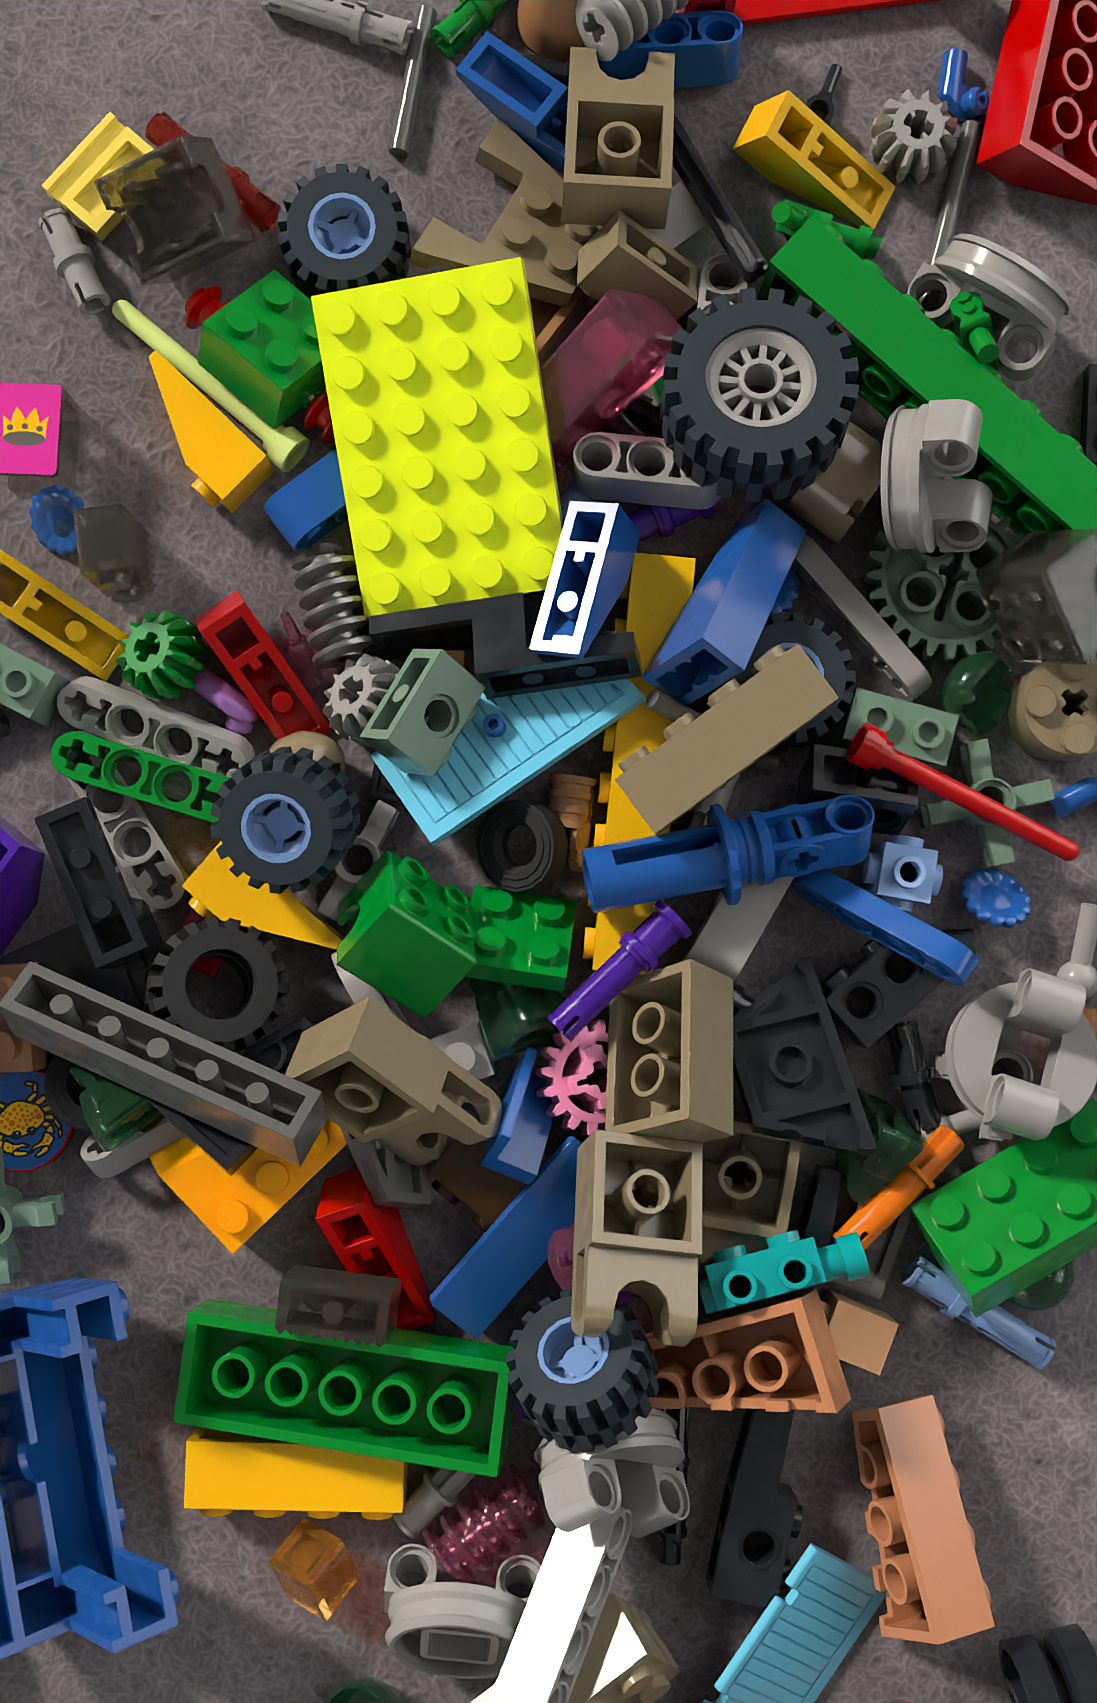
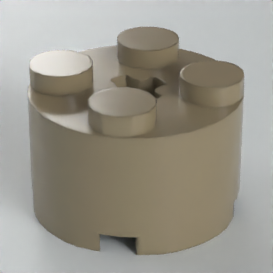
M850 421L841 448H837L834 461L826 472L823 473L818 469L814 483L802 491L796 481L793 480L789 496L782 498L780 503L785 505L790 512L838 544L881 485L883 444Z
M1079 648L1060 652L1046 658L1019 676L1008 693L1007 724L1012 738L1024 752L1036 759L1052 762L1073 761L1097 752V655ZM1066 702L1070 706L1068 710V716L1065 715L1061 710L1065 706Z

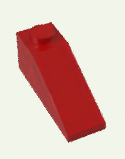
M238 590L194 618L200 633L277 740L299 731L325 734L333 729Z
M358 1167L326 1178L315 1220L379 1324L385 1327L411 1330L435 1322L436 1312L431 1304L426 1284L398 1208L375 1206Z

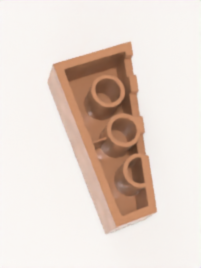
M816 1288L697 1320L696 1333L685 1347L662 1344L654 1337L653 1332L645 1334L659 1374L655 1376L659 1384L657 1397L648 1398L652 1409L703 1407L724 1411L746 1408L766 1409V1412L816 1410V1413H838L851 1400Z
M934 1396L906 1397L851 1411L860 1480L872 1492L873 1501L870 1502L868 1511L865 1512L867 1532L878 1541L881 1564L872 1567L874 1585L877 1591H885L888 1614L879 1616L881 1636L940 1645L995 1627L990 1609V1591L982 1579L974 1549L975 1535L965 1516L959 1493V1476L950 1460L944 1437L945 1424L940 1411L936 1407Z

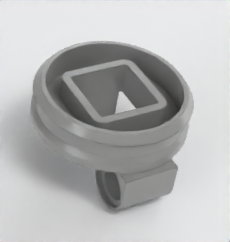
M965 233L949 238V247L944 255L936 258L932 266L923 262L911 281L907 294L919 302L920 298L928 291L938 290L943 292L947 296L944 305L936 311H925V315L942 329L952 321L949 306L959 293L964 291L979 293L984 303V312L989 313L992 319L1006 326L997 342L999 348L997 358L1001 372L1007 378L1014 381H1026L1035 377L1055 350L1057 324L1063 315H1068L1070 312L1068 296L1054 280L1040 269L994 242ZM1028 341L1032 343L1037 349L1036 355L1026 363L1012 362L1006 353L1015 342Z
M962 399L929 400V404H922L919 408L907 409L904 405H901L889 416L884 433L881 457V508L887 541L900 554L906 549H917L921 553H932L936 545H939L940 552H969L980 548L986 541L993 499L991 489L986 484L973 479L945 480V477L960 476L969 472L976 463L983 415L981 410L972 402Z
M1028 968L1020 972L1018 982L1000 985L976 996L957 1014L950 1027L946 1041L945 1061L947 1073L959 1099L975 1116L982 1120V1124L1031 1140H1042L1049 1135L1054 1126L1072 1118L1087 1103L1097 1082V1040L1089 1021L1082 1013L1086 1000V988L1084 985ZM1003 1024L1051 1040L1040 1085L1003 1073L991 1075Z
M652 1409L646 1419L640 1416L636 1418L635 1422L638 1429L633 1434L628 1436L624 1431L615 1436L618 1444L606 1448L603 1441L595 1443V1451L582 1452L578 1443H575L571 1451L559 1448L555 1439L548 1442L543 1438L534 1453V1460L540 1466L541 1472L538 1476L539 1488L544 1495L545 1506L554 1525L561 1531L570 1533L615 1513L620 1506L629 1509L632 1513L630 1535L635 1538L645 1537L684 1520L689 1514L690 1501L683 1472L676 1471V1467L685 1458L683 1445L677 1440L675 1433L678 1426L677 1422L667 1413Z
M407 1544L398 1548L389 1559L384 1588V1613H388V1618L391 1622L390 1627L385 1633V1641L392 1654L404 1664L430 1674L461 1679L498 1677L529 1597L520 1599L508 1593L506 1588L514 1583H523L532 1590L541 1565L534 1558L527 1555L512 1556L500 1566L495 1588L470 1583L436 1582L437 1564L430 1550L419 1544ZM416 1572L422 1575L425 1581L419 1585L406 1587L398 1579L405 1573Z

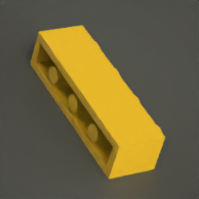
M197 1427L186 1441L184 1508L200 1509V1514L210 1517L228 1515L233 1509L254 1510V1515L263 1518L279 1517L284 1515L286 1511H307L308 1516L317 1519L334 1518L340 1512H361L363 1518L384 1520L391 1518L394 1513H403L407 1497L408 1462Z

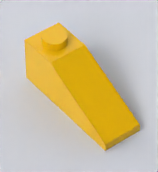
M789 90L754 106L732 148L770 182L859 227L864 225L873 230L875 229L896 188L894 184Z
M155 350L149 356V360L185 464L196 478L191 487L212 508L220 502L233 513L275 470L267 455Z
M0 549V613L106 682L118 665L116 659L125 652V649L118 640L128 639L129 635Z
M222 841L219 842L182 885L193 896L188 901V904L205 919L218 917L221 921H227L229 918L241 920V926H254L261 931L337 949L338 945L345 939L290 890L286 889L282 894L270 893L268 883L256 889L247 885L250 876L244 872L237 878L229 870L234 865L230 857L228 856L221 860L216 851L222 845Z

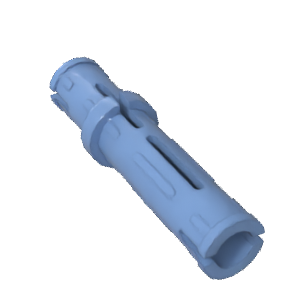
M920 1255L915 1256L907 1265L904 1271L906 1275L901 1280L902 1284L939 1306L941 1314L950 1320L954 1319L955 1316L959 1320L964 1321L1005 1349L1018 1355L1037 1370L1043 1369L1050 1362L1054 1352L1047 1349L1046 1346L1050 1349L1056 1348L1054 1339L1035 1330L998 1305L976 1318L945 1272Z

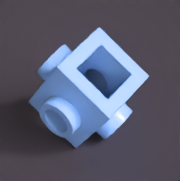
M892 835L891 842L873 846V852L868 853L863 865L862 883L867 884V892L906 913H912L913 905L930 904L931 895L937 896L943 878V867L937 864L939 851L923 848V839L904 835ZM904 863L912 864L909 882L904 881L900 876V868Z

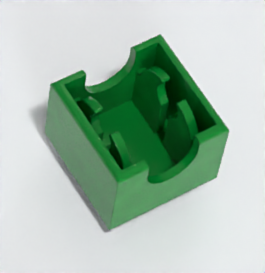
M385 851L338 904V924L343 926L348 919L355 924L337 947V966L420 1017L426 1018L476 965L473 939L475 931L472 927L470 913L471 901L458 887L454 885L443 887L431 879L425 867L414 858L407 856L402 860L392 852Z

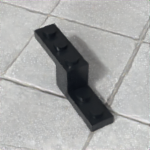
M523 592L369 616V635L384 660L408 657L413 649H442L447 651L473 647L475 676L486 687L483 691L486 699L642 677L641 658L634 632L620 633L608 631L598 634L583 658L534 654L530 650L534 634V623Z
M83 797L34 818L96 969H113L127 1004L151 1015L149 1005H144L143 993L147 989V983L144 982L146 971L153 962L151 961L165 943L149 905L142 899L131 898L91 800Z

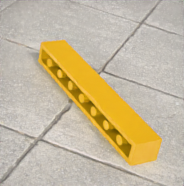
M635 552L628 582L618 599H627L625 619H615L614 631L620 633L634 632L641 658L642 676L693 593L696 558ZM642 677L628 679L645 696V700L651 691L656 689ZM646 701L604 729L603 751L612 752L610 772H600L598 803H606L607 811L605 824H595L593 847L656 835L615 781L617 777L623 774L618 764L644 745L651 753L667 741L663 736V731L673 722L646 708ZM669 825L659 834L670 832L671 825ZM588 898L587 906H590V907H591L590 901H589V898ZM656 901L598 912L596 914L595 928L585 927L582 954L583 959H592L591 970H597L620 948L617 943L620 940V936L625 931L630 933L634 931L654 911L652 905ZM642 971L639 975L646 974V972Z

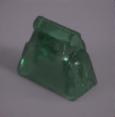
M470 978V986L475 992L478 1017L492 1057L501 1059L523 1052L527 1047L533 1049L554 1042L552 1035L559 1030L551 1023L547 1016L550 1013L552 1014L566 1000L558 991Z
M77 1064L68 1070L80 1087L84 1086L86 1089L79 1097L83 1110L82 1114L87 1127L91 1128L96 1141L105 1152L115 1149L160 1115L150 1104V1101L153 1099L105 1077L97 1081L95 1077L99 1074Z
M856 1088L877 1149L874 1154L868 1156L835 1150V1168L842 1171L841 1180L852 1200L860 1203L868 1200L871 1194L888 1186L897 1174L921 1153L924 1146L896 1105Z

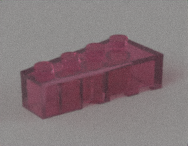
M610 289L540 368L556 476L558 470L573 457L575 445L583 436L589 433L601 432L663 375L666 354L671 353L672 338L678 328L682 329V327L658 298Z

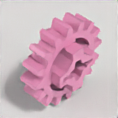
M604 1020L591 1021L589 1028L585 1026L574 1037L575 1039L572 1042L560 1031L555 1032L552 1036L558 1047H545L541 1049L540 1054L549 1063L547 1067L535 1069L534 1075L540 1078H545L547 1086L542 1087L536 1092L537 1097H550L553 1102L545 1113L549 1117L564 1114L561 1128L564 1130H574L580 1124V1131L583 1136H590L597 1128L605 1131L607 1074L600 1076L599 1080L594 1081L592 1085H577L578 1081L587 1079L586 1076L592 1074L594 1070H597V1072L607 1071L608 1056L604 1054L602 1046L608 1049L609 1030L606 1032ZM569 1056L570 1063L562 1076L565 1061ZM572 1095L581 1100L584 1110H589L590 1113L576 1107L568 1096Z

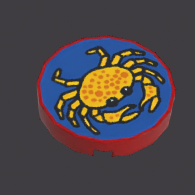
M44 1069L33 1072H0V1147H2L5 1171L32 1172L56 1161L64 1153L63 1151L68 1147L70 1140L73 1139L76 1129L61 1122L48 1107L43 1088L46 1073Z

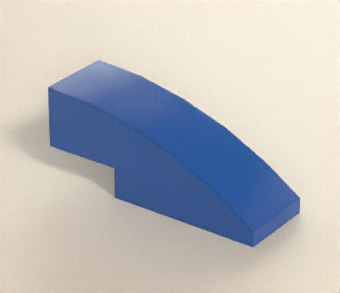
M486 31L455 69L456 76L497 119L506 123L545 162L564 175L568 87Z

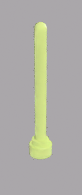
M118 300L113 304V315L152 349L157 350L184 376L263 441V449L267 451L268 459L283 472L292 470L306 455L310 441L293 426L286 428L283 424L276 429L272 428L200 366L194 356L126 300Z

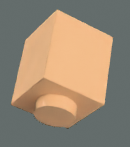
M829 1290L825 1302H820L838 1358L880 1375L899 1324L886 1312Z

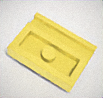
M109 112L42 184V187L50 198L55 199L72 217L100 241H103L164 175L169 167L163 156L129 127L122 125L116 116Z

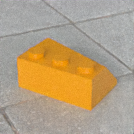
M163 1118L152 1123L147 1131L157 1126ZM328 1119L300 1167L258 1148L231 1177L186 1137L148 1156L162 1180L233 1254L347 1145L340 1126Z

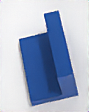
M527 1047L507 1078L500 1100L502 1103L501 1125L498 1133L488 1139L480 1163L484 1167L528 1185L533 1182L538 1174L554 1116L549 1117L545 1113L553 1103L551 1098L537 1097L536 1092L542 1087L547 1086L546 1081L530 1075L537 1054V1050Z

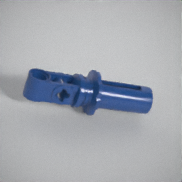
M841 795L834 799L803 805H787L777 810L762 813L759 810L748 811L745 813L744 818L739 817L734 820L728 819L720 804L710 805V809L707 811V825L582 849V868L593 913L604 912L714 889H720L726 903L731 906L738 904L739 900H741L742 885L746 883L751 884L756 881L762 886L772 884L774 879L803 876L818 870L858 864L869 853L875 812L867 800L856 795Z

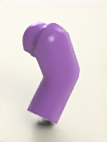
M206 669L207 671L196 672L193 677L195 685L193 690L228 715L225 719V726L228 730L243 736L249 734L253 730V722L258 721V712L248 698L211 670Z

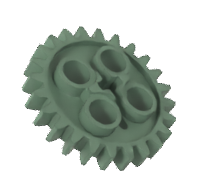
M994 505L991 506L990 519L993 514ZM1009 517L1000 520L996 524L989 519L985 543L980 548L973 550L982 553L987 558L989 563L988 571H980L971 564L969 559L971 551L959 552L950 573V580L956 582V584L944 595L941 609L942 620L940 622L934 620V612L946 585V577L941 573L952 562L954 553L940 552L939 557H930L919 552L917 549H906L900 554L889 545L884 532H879L872 542L881 551H870L865 557V562L877 568V570L867 572L862 578V583L876 586L877 590L870 593L866 600L869 604L881 605L882 609L878 614L884 621H890L892 624L891 629L896 635L901 633L906 637L904 644L909 650L916 644L922 645V660H928L936 649H940L943 663H949L953 660L957 649L964 661H968L975 656L976 646L986 654L995 648L993 637L1004 641L1012 634L1007 623L1016 625L1024 619V614L1015 606H1024L1032 600L1033 596L1020 589V587L1033 581L1035 574L1020 570V566L1030 560L1032 554L1025 552L1016 553L1014 547L1021 542L1024 536L1023 534H1015L1008 537L1004 531L1011 521ZM917 586L921 588L926 594L927 605L919 607L912 604L906 596V587ZM958 599L967 600L975 607V621L966 620L959 615L956 608V601Z

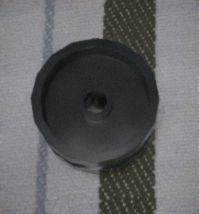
M1077 1623L1047 1629L1043 1649L1030 1634L999 1640V1659L1009 1703H1097V1656L1086 1633Z

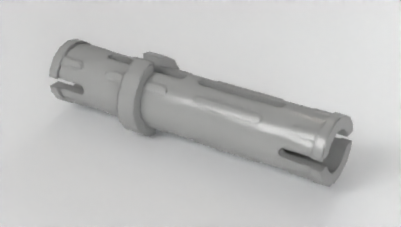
M263 0L261 3L262 10L282 14L319 28L340 33L349 37L350 43L362 46L366 42L386 48L400 55H406L410 47L413 31H410L413 28L412 21L381 13L372 9L371 3L359 0L357 4L344 0Z

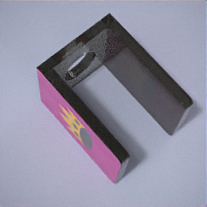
M0 382V475L8 476V488L12 492L39 493L40 488L46 486L50 488L55 484L60 485L63 489L70 488L73 490V493L76 491L81 408L62 385Z

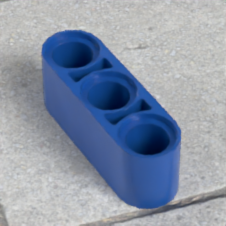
M728 11L674 13L669 19L662 20L654 30H647L643 38L634 40L628 49L618 51L613 60L603 62L597 58L599 68L608 77L619 80L633 79L645 71L649 52L675 53L674 89L725 85L732 82L738 75L743 24L739 17Z
M336 448L274 493L263 507L265 514L295 552L308 549L348 519Z

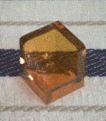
M302 1518L268 1561L286 1596L326 1622L359 1578V1573L342 1539Z

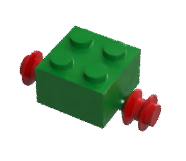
M275 269L235 299L224 304L221 303L222 289L219 286L214 285L207 289L203 287L197 289L185 304V312L187 313L185 317L186 327L194 330L202 326L197 363L272 428L276 429L299 409L304 407L306 409L304 428L307 431H311L320 427L323 430L321 442L325 446L335 442L327 390L323 391L326 389L312 301Z

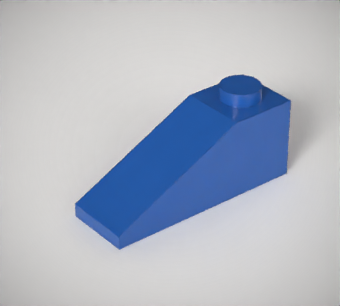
M570 501L530 645V650L534 654L583 658L627 584L640 532L619 504Z

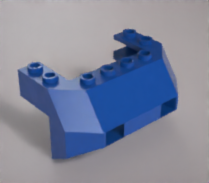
M72 1278L0 1293V1660L70 1630L114 1654L179 1625L175 1605L180 1601V1590L175 1575L167 1566L124 1549L121 1530H124L126 1527V1515L121 1501L115 1497L112 1476L116 1474L117 1465L112 1448L105 1442L102 1423L107 1420V1408L101 1392L96 1390L93 1369L97 1368L98 1358L95 1345L89 1338L95 1337L113 1341L127 1338L125 1322L129 1319V1304L125 1293L118 1287V1281ZM6 1503L8 1504L16 1551L14 1554H11L3 1510V1506Z

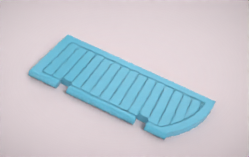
M628 679L513 695L515 698L511 699L517 707L514 706L508 696L493 698L497 704L495 705L492 699H486L484 693H482L476 703L477 710L474 716L461 728L450 747L451 753L448 760L435 772L434 776L404 773L378 751H375L370 756L434 847L646 701L645 696ZM498 714L503 718L507 727L502 736L491 737L483 728V721L486 716ZM428 715L427 717H425V722H426V723H427V721H428L429 715ZM494 723L491 729L497 728L498 723Z
M810 1543L785 1580V1583L792 1588L786 1596V1600L776 1595L774 1596L715 1683L714 1687L721 1693L715 1703H814L886 1597L885 1591L879 1592L875 1589L873 1576ZM704 1699V1701H703L702 1703H712V1702H709L708 1700H705V1699Z

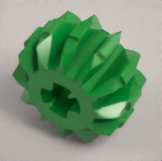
M165 609L160 614L146 611L142 624L130 622L131 635L128 639L118 640L125 649V652L116 659V662L124 670L122 679L130 687L140 691V694L160 701L164 697L179 700L182 688L195 689L194 675L196 672L207 671L199 660L209 651L204 642L201 641L202 634L198 627L185 620L184 617L176 612H169Z

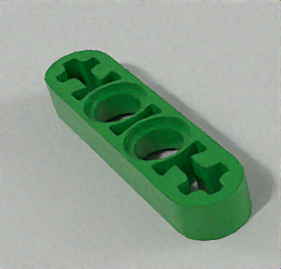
M72 731L63 734L55 741L51 750V760L54 768L58 773L67 778L212 823L219 820L218 817L210 815L211 802L202 800V810L197 811L195 808L204 795L205 779L211 780L206 790L217 794L222 783L227 781L229 777L83 732ZM81 742H83V751L85 753L104 759L102 768L78 763L75 770H73L74 762L67 759V752L69 749L78 750ZM108 748L110 752L105 757V749ZM134 757L141 765V777L134 785L122 786L116 780L115 767L122 759ZM101 771V779L97 780L96 777ZM178 772L185 773L191 779L192 791L185 800L173 802L166 796L164 790L165 782L172 774Z

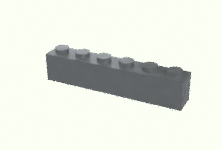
M30 961L0 1001V1010L14 1036L299 1167L302 1165L328 1120L322 1091Z

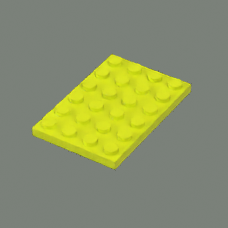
M521 257L311 296L364 615L369 618V616L546 590L563 528V519L524 260Z

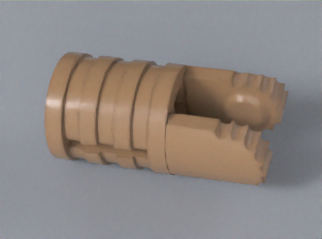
M551 774V789H549L548 795L550 798L547 806L556 812L565 830H571L570 852L568 854L570 870L583 872L581 850L589 848L592 827L590 820L593 815L592 803L594 802V788H596L597 780L583 776Z

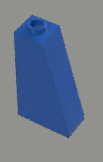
M769 499L764 500L737 520L647 666L642 678L656 689L687 706L743 672L806 530Z

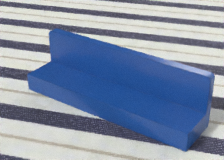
M569 1136L538 1171L533 1182L523 1188L430 1295L433 1307L476 1340L574 1228L577 1148L582 1144L574 1136Z

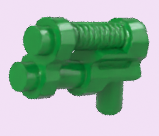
M786 199L784 202L777 203L772 209V219L776 222L775 230L792 237L813 216L821 224L830 225L837 229L845 239L846 246L861 259L863 257L874 259L877 255L882 237L873 235L872 228L861 225L859 229L835 222L832 220V214Z
M961 292L951 301L949 306L956 335L962 341L964 350L980 364L990 365L999 372V366L996 361L999 355V348L993 336L990 314L984 312V303L979 293Z

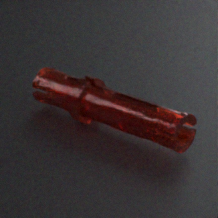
M162 112V114L157 113L151 118L145 130L146 139L163 150L171 159L206 185L214 193L217 202L225 208L232 207L260 232L268 231L276 223L279 211H281V205L256 188L249 181V175L239 166L231 167L201 141L183 129L166 112Z

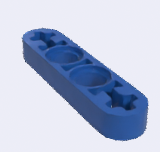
M827 869L797 876L791 883L795 892L815 908L954 985L963 986L979 964L977 956L958 940Z

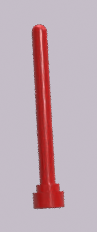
M865 722L854 735L846 753L847 761L865 770L871 767L880 770L884 767L1062 860L1073 861L1078 858L1080 848L1076 842L893 748L894 742L887 738L886 731L869 722Z

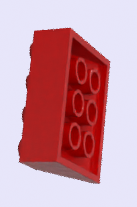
M1012 0L976 165L1012 186L1092 205H1097V0Z

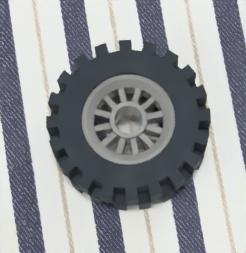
M755 288L741 289L738 303L730 305L726 294L712 299L710 316H707L700 307L689 315L687 332L678 328L672 338L671 353L666 354L660 406V420H663L662 435L666 446L674 444L673 460L680 469H683L691 462L693 463L692 481L703 488L707 481L712 478L718 481L716 495L728 499L731 497L733 487L746 489L745 502H760L762 489L771 488L773 498L777 500L789 496L793 480L796 481L801 491L813 484L817 470L819 469L825 473L834 461L837 448H841L857 400L859 385H855L859 374L857 357L848 359L852 343L846 332L832 337L836 322L835 318L825 310L815 319L810 315L813 301L800 295L795 306L783 303L784 290L770 288L768 300H756ZM758 385L765 387L769 392L759 394L751 391L748 387Z

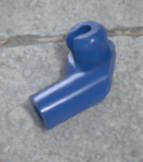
M953 48L946 50L943 54L938 98L941 102L947 101L948 110L958 121H976L979 116L987 112L990 103L989 95L986 91L981 92L980 87L970 88L965 83L968 53L965 50Z

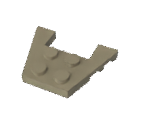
M497 119L479 146L474 162L518 187L483 243L476 242L433 217L413 247L409 262L428 269L430 262L452 269H459L521 257L525 264L529 297L567 307L578 288L579 250L602 226L561 223L563 179L506 123Z

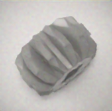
M909 89L901 94L899 101L889 98L884 103L880 115L872 123L870 132L873 140L870 145V156L882 158L879 164L880 173L888 171L892 167L897 170V184L905 179L907 173H911V176L918 185L926 179L928 172L936 176L943 170L947 162L946 159L952 156L956 148L957 138L953 135L957 129V118L945 116L948 110L947 101L937 105L930 102V90L923 93L920 100H916Z
M365 653L358 661L347 659L344 671L341 674L333 673L335 679L333 687L323 692L329 699V702L324 706L322 712L329 718L330 727L347 740L351 739L359 745L371 747L360 738V735L399 673L400 668L388 660L383 661L376 656H370Z

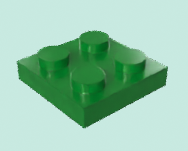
M474 885L470 913L472 927L475 931L473 939L476 965L465 977L564 992L577 900L524 892L516 893L505 889Z

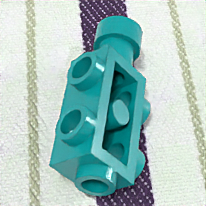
M798 1230L766 1238L769 1248L766 1250L747 1254L745 1245H739L712 1253L715 1263L705 1266L707 1279L698 1281L706 1315L843 1277L846 1278L847 1282L869 1277V1266L858 1233L854 1232L834 1238L835 1244L817 1248L814 1237L800 1240ZM793 1263L799 1266L802 1271V1278L799 1283H791L785 1278L784 1267L786 1264ZM740 1277L748 1282L750 1288L748 1296L737 1298L731 1294L729 1282L732 1279Z

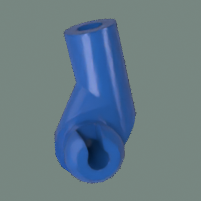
M1097 777L1081 779L1054 794L1055 799L1050 802L1061 820L1097 801Z

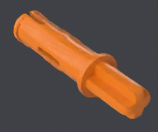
M945 1125L939 1126L909 1158L902 1156L899 1159L902 1165L837 1232L835 1231L832 1234V1237L836 1238L857 1232L865 1251L925 1188L932 1190L935 1187L932 1181L964 1149V1143L961 1138Z

